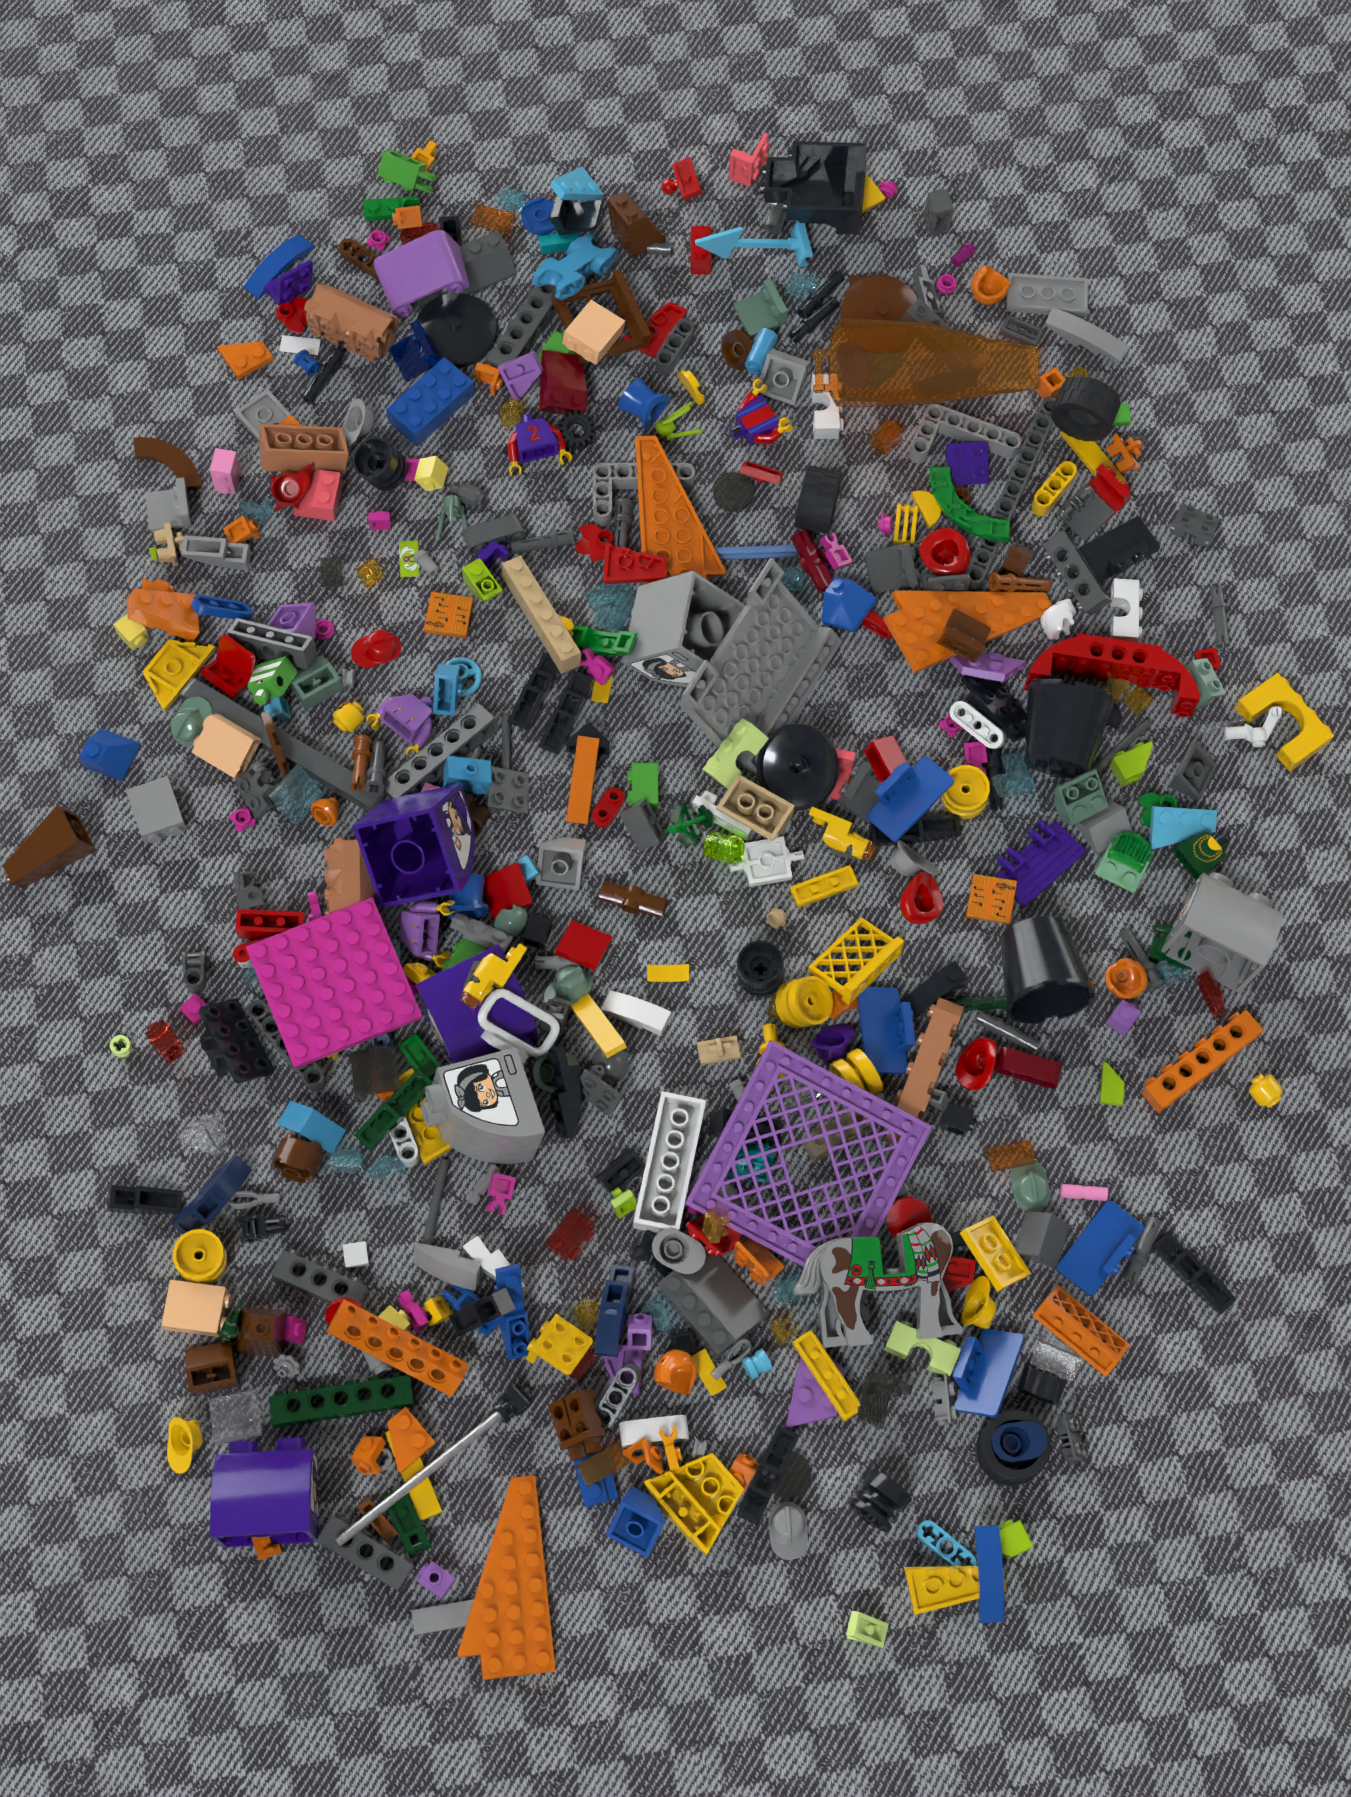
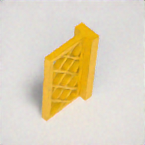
M861 917L808 967L807 971L821 978L827 985L842 994V1001L849 1005L901 955L905 941L898 936L895 939L891 938ZM862 926L869 931V934H858L857 929ZM846 940H855L856 947H845L844 942ZM859 940H870L871 946H860ZM874 940H882L887 945L875 946ZM861 952H873V958L862 959ZM842 953L843 959H831V954ZM846 953H857L858 959H847ZM819 965H829L830 972H822L817 967ZM833 965H844L845 971L834 972ZM848 965H860V970L849 971ZM846 977L847 983L842 986L835 981V978Z

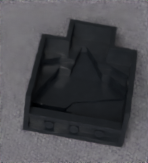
M793 141V148L789 149L788 158L767 157V165H763L762 171L765 182H761V194H764L765 203H783V212H786L787 220H797L799 223L827 224L836 228V234L860 235L866 177L865 143Z

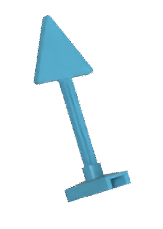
M799 221L796 222L790 232L791 238L739 239L743 230L742 227H738L695 240L697 246L724 259L729 257L734 247L787 248V250H794L798 267H806V258H812L813 256L805 223H799Z

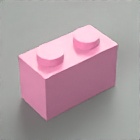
M215 448L210 466V474L215 490L220 493L236 494L241 469L235 451Z

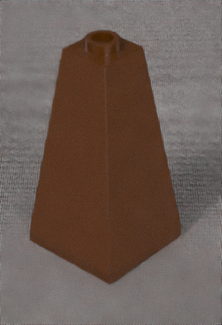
M60 805L56 806L5 862L3 868L6 872V880L11 885L24 888L97 851L79 816Z
M242 1307L239 1316L235 1354L279 1357L283 1353L284 1340L282 1339L285 1316H287L288 1311Z

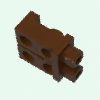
M595 1389L578 1390L548 1405L556 1434L560 1441L558 1443L560 1450H568L571 1461L581 1460L586 1457L583 1445L587 1454H593L602 1450L599 1438L605 1436L604 1428H601V1420L596 1414L593 1402L597 1398Z

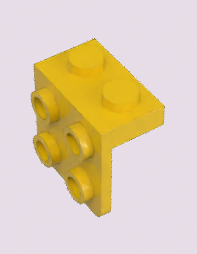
M555 1314L550 1322L546 1320L539 1330L542 1334L539 1338H533L526 1348L529 1351L526 1360L534 1364L538 1357H540L568 1376L571 1375L593 1343V1339L558 1314Z

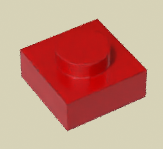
M1216 647L1195 651V660L1207 658L1214 671L1220 670L1221 663Z

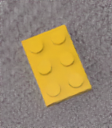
M994 1215L960 1232V1235L997 1292L1031 1274Z

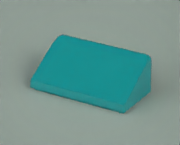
M556 233L538 236L541 255L567 251L569 245L579 238V234L559 235Z

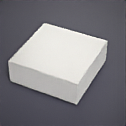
M366 1241L343 1245L346 1269L369 1265Z

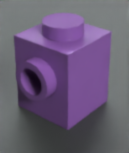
M1122 1000L1109 1017L1106 1025L1124 1037L1141 1012L1132 1002Z
M642 1313L629 1315L628 1350H651L652 1315Z
M433 1561L429 1565L424 1564L417 1575L420 1577L418 1583L441 1600L445 1598L456 1582L454 1576Z

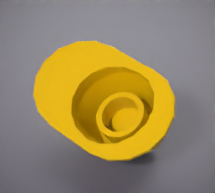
M985 1276L976 1278L967 1291L961 1316V1323L964 1326L973 1324L977 1327L988 1329L996 1313V1304L989 1296L990 1281Z
M174 1417L169 1423L167 1458L172 1470L183 1474L191 1465L192 1453L201 1447L203 1437L198 1420L185 1421L180 1417Z

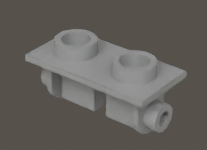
M944 1375L945 1381H943V1377L934 1378V1383H932L933 1399H942L941 1404H934L935 1421H938V1426L947 1425V1421L950 1424L957 1425L959 1412L954 1408L955 1395H957L956 1382L947 1375Z

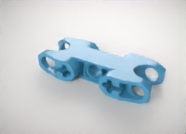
M592 234L579 237L569 245L565 258L560 261L553 257L546 259L534 273L532 283L539 287L546 284L556 286L554 297L560 300L574 296L583 288L587 275L594 272L602 276L609 271L618 258L619 250L615 247L606 249L595 247L597 237Z

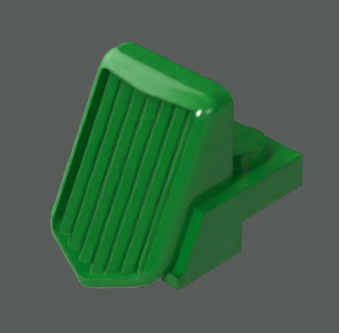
M1120 832L1118 835L1114 834L1095 874L1135 893L1154 855L1151 852L1152 847L1140 834Z

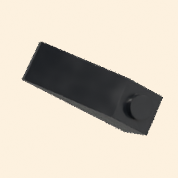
M953 961L904 997L900 1003L910 1002L915 1019L929 1010L932 1004L936 1005L939 998L946 999L963 988L968 977L957 962Z
M723 1108L710 1114L708 1136L720 1137L733 1110ZM757 1116L755 1120L761 1119V1118H764V1117H762V1116ZM772 1119L775 1131L780 1130L782 1121ZM768 1120L756 1123L760 1136L771 1133ZM753 1125L745 1140L756 1137ZM781 1133L776 1134L778 1142L781 1143ZM773 1135L761 1139V1142L775 1143Z

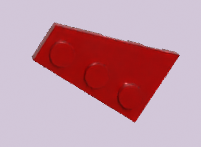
M669 301L651 315V319L646 322L651 333L649 347L638 349V351L656 359L658 350L675 324L687 316V309ZM627 334L622 338V341L631 339V335Z
M606 543L603 582L605 584L655 582L666 579L668 561L660 556L644 552L639 553L631 551L629 548H620Z

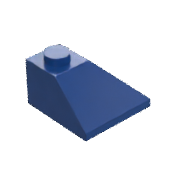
M836 576L824 592L822 623L855 632L878 600L854 581Z
M100 729L87 739L79 759L83 768L123 782L141 743Z
M630 1486L606 1536L648 1558L666 1521L652 1496Z

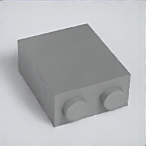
M168 776L126 790L144 844L148 842L156 843L163 837L169 835L176 836L181 834L182 831L187 830Z

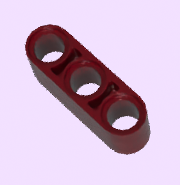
M1002 1047L999 1050L994 1070L1005 1076L1055 1089L1058 1087L1063 1065L1039 1056Z

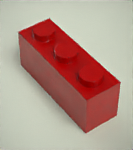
M237 909L235 931L238 939L258 940L269 936L272 937L307 923L304 912Z

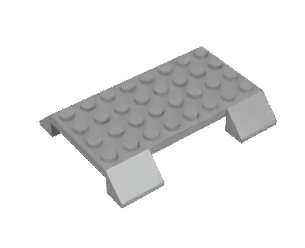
M773 558L768 560L748 591L744 609L709 662L707 660L703 661L682 694L680 707L718 748L742 718L753 724L767 737L776 729L791 724L842 643V640L832 628L819 627L783 585L780 579L784 571ZM748 750L741 752L736 758V764L757 775L759 752L756 756Z

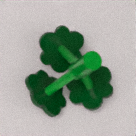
M683 803L677 804L676 808H671L670 821L674 825L668 827V832L670 834L682 832L678 836V841L683 843L685 847L696 845L699 842L698 836L701 835V830L697 829L698 827L695 823L701 821L706 829L712 827V813L704 805H700L698 808L699 817L695 819L692 814L693 809L686 807Z

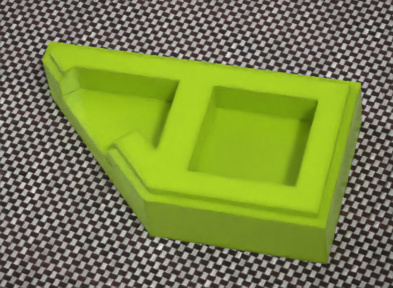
M1107 1062L1102 1064L1099 1104L1122 1106L1125 1083Z

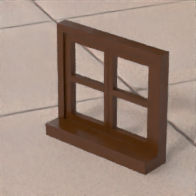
M621 270L613 271L612 279L585 285L574 296L560 300L554 297L556 293L551 295V301L566 330L573 322L572 315L566 305L567 302L586 298L587 302L592 300L591 296L611 292L619 310L613 313L625 320L626 327L632 338L614 343L602 359L649 347L651 333ZM576 353L580 364L591 362Z

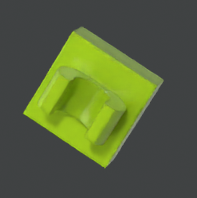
M618 1187L611 1192L614 1198L610 1203L619 1219L637 1208L636 1199L630 1190L622 1193Z

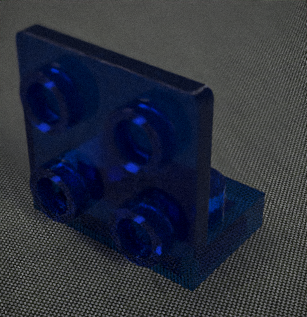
M417 320L409 324L413 330L410 332L411 335L389 347V351L406 382L432 368L440 361L425 329Z

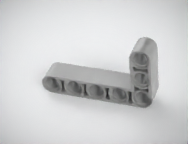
M930 404L926 408L912 440L909 457L914 463L925 462L937 434L940 433L964 443L988 442L989 452L1005 458H1014L1019 452L1021 437L1015 432L942 405Z
M598 463L593 469V520L597 525L607 526L612 520V489H638L636 463ZM670 463L683 489L691 488L695 481V468L689 463ZM600 493H605V494H607V495H605V496H600V495H598V494H600ZM603 511L606 512V514L601 515L599 514V512Z

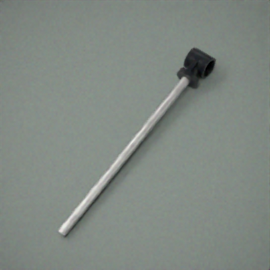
M519 1383L514 1385L501 1397L503 1400L502 1404L495 1402L492 1405L494 1410L492 1415L336 1537L335 1540L341 1547L499 1420L507 1424L511 1421L509 1415L513 1413L515 1417L519 1416L534 1401Z

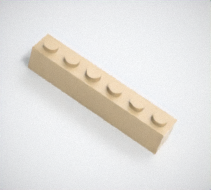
M521 555L502 563L503 580L560 673L563 674L579 667L581 662L580 650Z

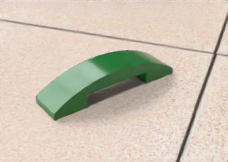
M574 625V628L571 630L574 633L572 639L578 649L584 650L589 648L594 653L611 656L630 655L638 635L635 632L619 631V633L595 631L589 627Z

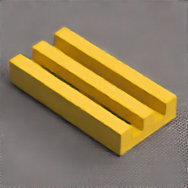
M897 504L893 544L913 543L915 541L918 506L910 507V505L901 506L902 504ZM905 512L901 540L898 539L900 514ZM910 512L913 513L911 538L906 540Z

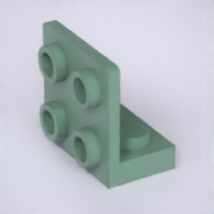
M771 278L763 281L761 293L733 304L749 337L756 336L762 328L771 330L785 325L787 322L788 310Z

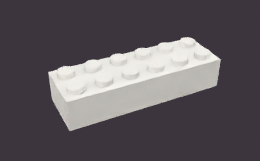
M664 1091L661 1092L633 1222L634 1229L649 1230L653 1233L671 1228L680 1231L706 1100Z

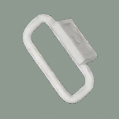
M496 989L491 992L478 1013V1022L485 1030L480 1037L501 1051L517 1047L522 1063H525L528 1055L539 1057L546 1054L558 1037L560 1030L558 1021L552 1015L506 989ZM504 998L550 1025V1033L540 1047H532L487 1020V1014L497 999Z

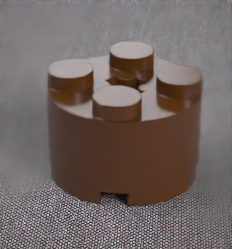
M288 1133L285 1138L280 1140L270 1166L274 1171L276 1168L281 1170L280 1175L298 1183H305L306 1180H310V1183H313L324 1157L320 1151L321 1145L314 1141L305 1142L299 1140V1137Z

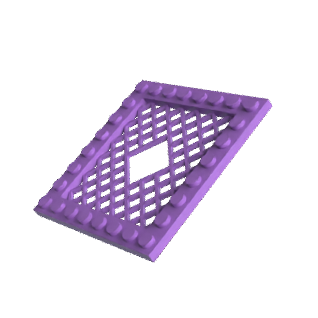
M770 1040L685 1204L804 1267L809 1255L817 1248L811 1245L812 1243L822 1240L824 1244L827 1243L826 1239L834 1236L842 1238L841 1234L850 1231L849 1237L877 1236L932 1126ZM780 1072L786 1075V1077L777 1079ZM789 1079L792 1092L781 1095L777 1083ZM793 1079L807 1087L796 1090ZM774 1085L777 1096L766 1100ZM809 1090L813 1102L801 1106L797 1093ZM813 1090L828 1098L816 1101ZM794 1095L797 1107L785 1110L782 1098ZM779 1100L782 1112L770 1115L767 1103ZM830 1101L833 1113L821 1117L818 1104ZM834 1101L847 1107V1109L837 1112ZM762 1106H764L767 1117L755 1120ZM814 1106L818 1118L806 1121L802 1109ZM799 1110L802 1123L790 1126L787 1114ZM850 1111L853 1124L841 1127L838 1115ZM854 1112L867 1118V1120L857 1122ZM783 1115L787 1127L775 1131L772 1118ZM834 1116L838 1129L826 1132L823 1119ZM768 1120L771 1133L760 1136L756 1123ZM819 1121L822 1134L811 1137L807 1125ZM870 1122L873 1135L862 1138L858 1126ZM874 1122L888 1130L877 1133ZM753 1125L756 1137L745 1140ZM804 1126L807 1138L795 1142L792 1129ZM855 1127L858 1139L846 1143L843 1130ZM788 1131L792 1143L780 1146L776 1134ZM839 1132L843 1144L831 1148L827 1135ZM890 1133L893 1146L882 1149L878 1136ZM894 1133L900 1136L898 1141H896ZM773 1135L776 1148L764 1151L761 1139ZM824 1137L837 1180L794 1193L781 1150ZM875 1138L878 1150L866 1153L863 1141ZM757 1140L761 1153L749 1156L745 1144ZM860 1143L863 1155L851 1158L848 1146ZM742 1146L745 1158L734 1161ZM844 1147L848 1160L836 1163L832 1151ZM893 1149L886 1163L883 1152ZM778 1151L781 1164L769 1167L766 1154ZM880 1154L883 1166L871 1169L868 1157ZM762 1156L766 1168L754 1172L750 1160ZM864 1158L868 1171L856 1174L853 1161ZM747 1161L750 1173L738 1177L735 1164ZM849 1163L852 1176L841 1179L837 1167ZM730 1167H732L735 1178L724 1181ZM783 1167L786 1179L774 1183L770 1170ZM882 1170L877 1182H875L873 1172ZM767 1172L771 1184L758 1187L755 1175ZM869 1174L873 1186L861 1190L857 1177ZM752 1177L755 1189L743 1192L740 1180ZM854 1179L857 1191L845 1194L842 1182ZM736 1181L740 1194L727 1197L724 1185ZM787 1183L791 1195L779 1198L775 1186ZM839 1184L842 1196L830 1199L827 1187ZM720 1187L724 1198L717 1195V1192L720 1189ZM772 1187L775 1200L763 1203L760 1191ZM823 1188L827 1201L815 1204L811 1192ZM872 1190L865 1204L862 1193ZM756 1192L760 1205L748 1208L744 1196ZM808 1193L811 1206L799 1209L796 1197ZM859 1194L862 1207L850 1210L847 1198ZM741 1197L744 1209L730 1202V1200ZM792 1198L796 1210L784 1214L780 1202ZM843 1199L847 1211L835 1215L832 1202ZM777 1203L780 1215L768 1219L765 1206ZM828 1204L831 1217L820 1220L816 1208ZM761 1208L764 1219L749 1211ZM812 1209L816 1221L804 1225L801 1212ZM862 1210L856 1223H854L852 1213ZM797 1214L800 1226L789 1230L785 1217ZM848 1215L852 1227L840 1231L836 1218ZM782 1219L785 1230L770 1222ZM833 1220L836 1232L824 1235L821 1223ZM817 1225L821 1237L809 1240L805 1228ZM802 1230L805 1241L790 1233Z

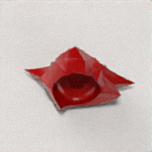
M313 462L291 473L285 470L281 475L270 477L272 481L270 492L277 502L274 512L288 506L299 508L300 500L309 490Z

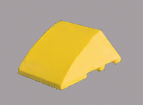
M713 1453L679 1467V1469L665 1472L660 1476L643 1482L662 1511L687 1540L706 1556L744 1490Z

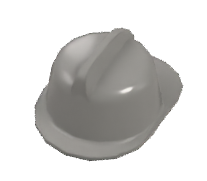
M361 399L352 401L342 425L347 447L351 446L358 437H363L369 433L374 424L375 412L365 407Z
M898 840L899 848L890 859V864L900 874L910 877L926 871L932 875H938L939 871L933 863L912 850L903 841Z
M672 1228L664 1229L658 1232L653 1239L652 1253L661 1264L682 1274H693L704 1265L706 1255L702 1244L681 1231Z
M793 1502L778 1503L772 1508L768 1521L772 1550L782 1559H797L805 1552L808 1543L805 1513L800 1506Z

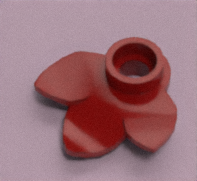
M294 298L289 303L280 304L276 310L277 319L285 323L286 328L293 333H303L304 326L308 325L306 321L307 311L304 310L307 299Z
M597 525L579 526V531L584 538L574 546V550L582 555L590 554L592 562L599 561L605 557L606 543L614 545L615 537L612 532L606 529L601 530ZM602 539H607L608 542H605V543H604V542H601V540H602Z

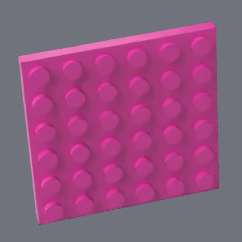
M373 897L246 946L294 1069L423 1019Z

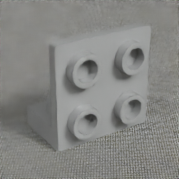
M184 477L176 478V487H173L171 490L148 492L145 494L148 524L151 532L165 529L164 523L169 522L171 529L192 526L188 490Z

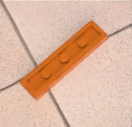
M578 736L566 822L588 825L599 738Z

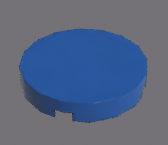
M535 198L525 204L521 220L528 232L535 235H547L556 230L550 220L554 201H548L545 198Z

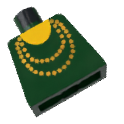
M1205 831L1179 843L1174 849L1173 854L1196 881L1202 873L1209 875L1223 861L1226 853L1222 848L1227 846L1229 841L1224 834L1213 838L1209 832Z

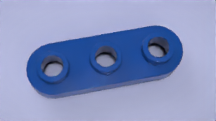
M195 595L191 603L192 608L197 614L212 615L218 618L249 620L253 612L252 608L244 602L206 595Z

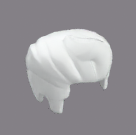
M1071 599L1059 601L1043 613L1040 619L1042 629H1044V633L1050 640H1058L1061 631L1066 636L1070 635L1069 626L1074 625L1072 617L1076 614V609Z

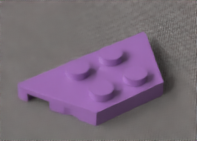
M982 653L975 663L960 655L952 657L950 661L963 675L1001 682L1016 675L1017 669L1024 670L1025 660L1004 657L999 653Z
M801 1357L785 1428H793V1426L834 1418L837 1415V1411ZM832 1359V1361L844 1377L846 1370Z

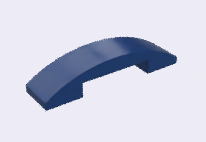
M300 234L288 239L260 263L245 283L244 288L257 299L262 298L266 294L264 291L266 283L276 279L297 259L303 260L315 246Z
M974 1526L978 1567L979 1623L1004 1622V1579L999 1526Z

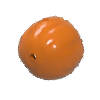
M983 265L972 278L971 292L979 303L993 305L1000 302L1006 296L1011 282L998 271Z
M1130 958L1119 959L1116 963L1109 966L1105 973L1108 989L1119 999L1135 998L1148 985L1146 969L1140 962Z
M681 1350L666 1352L660 1357L655 1366V1382L667 1390L684 1395L691 1394L697 1375V1368L693 1357Z

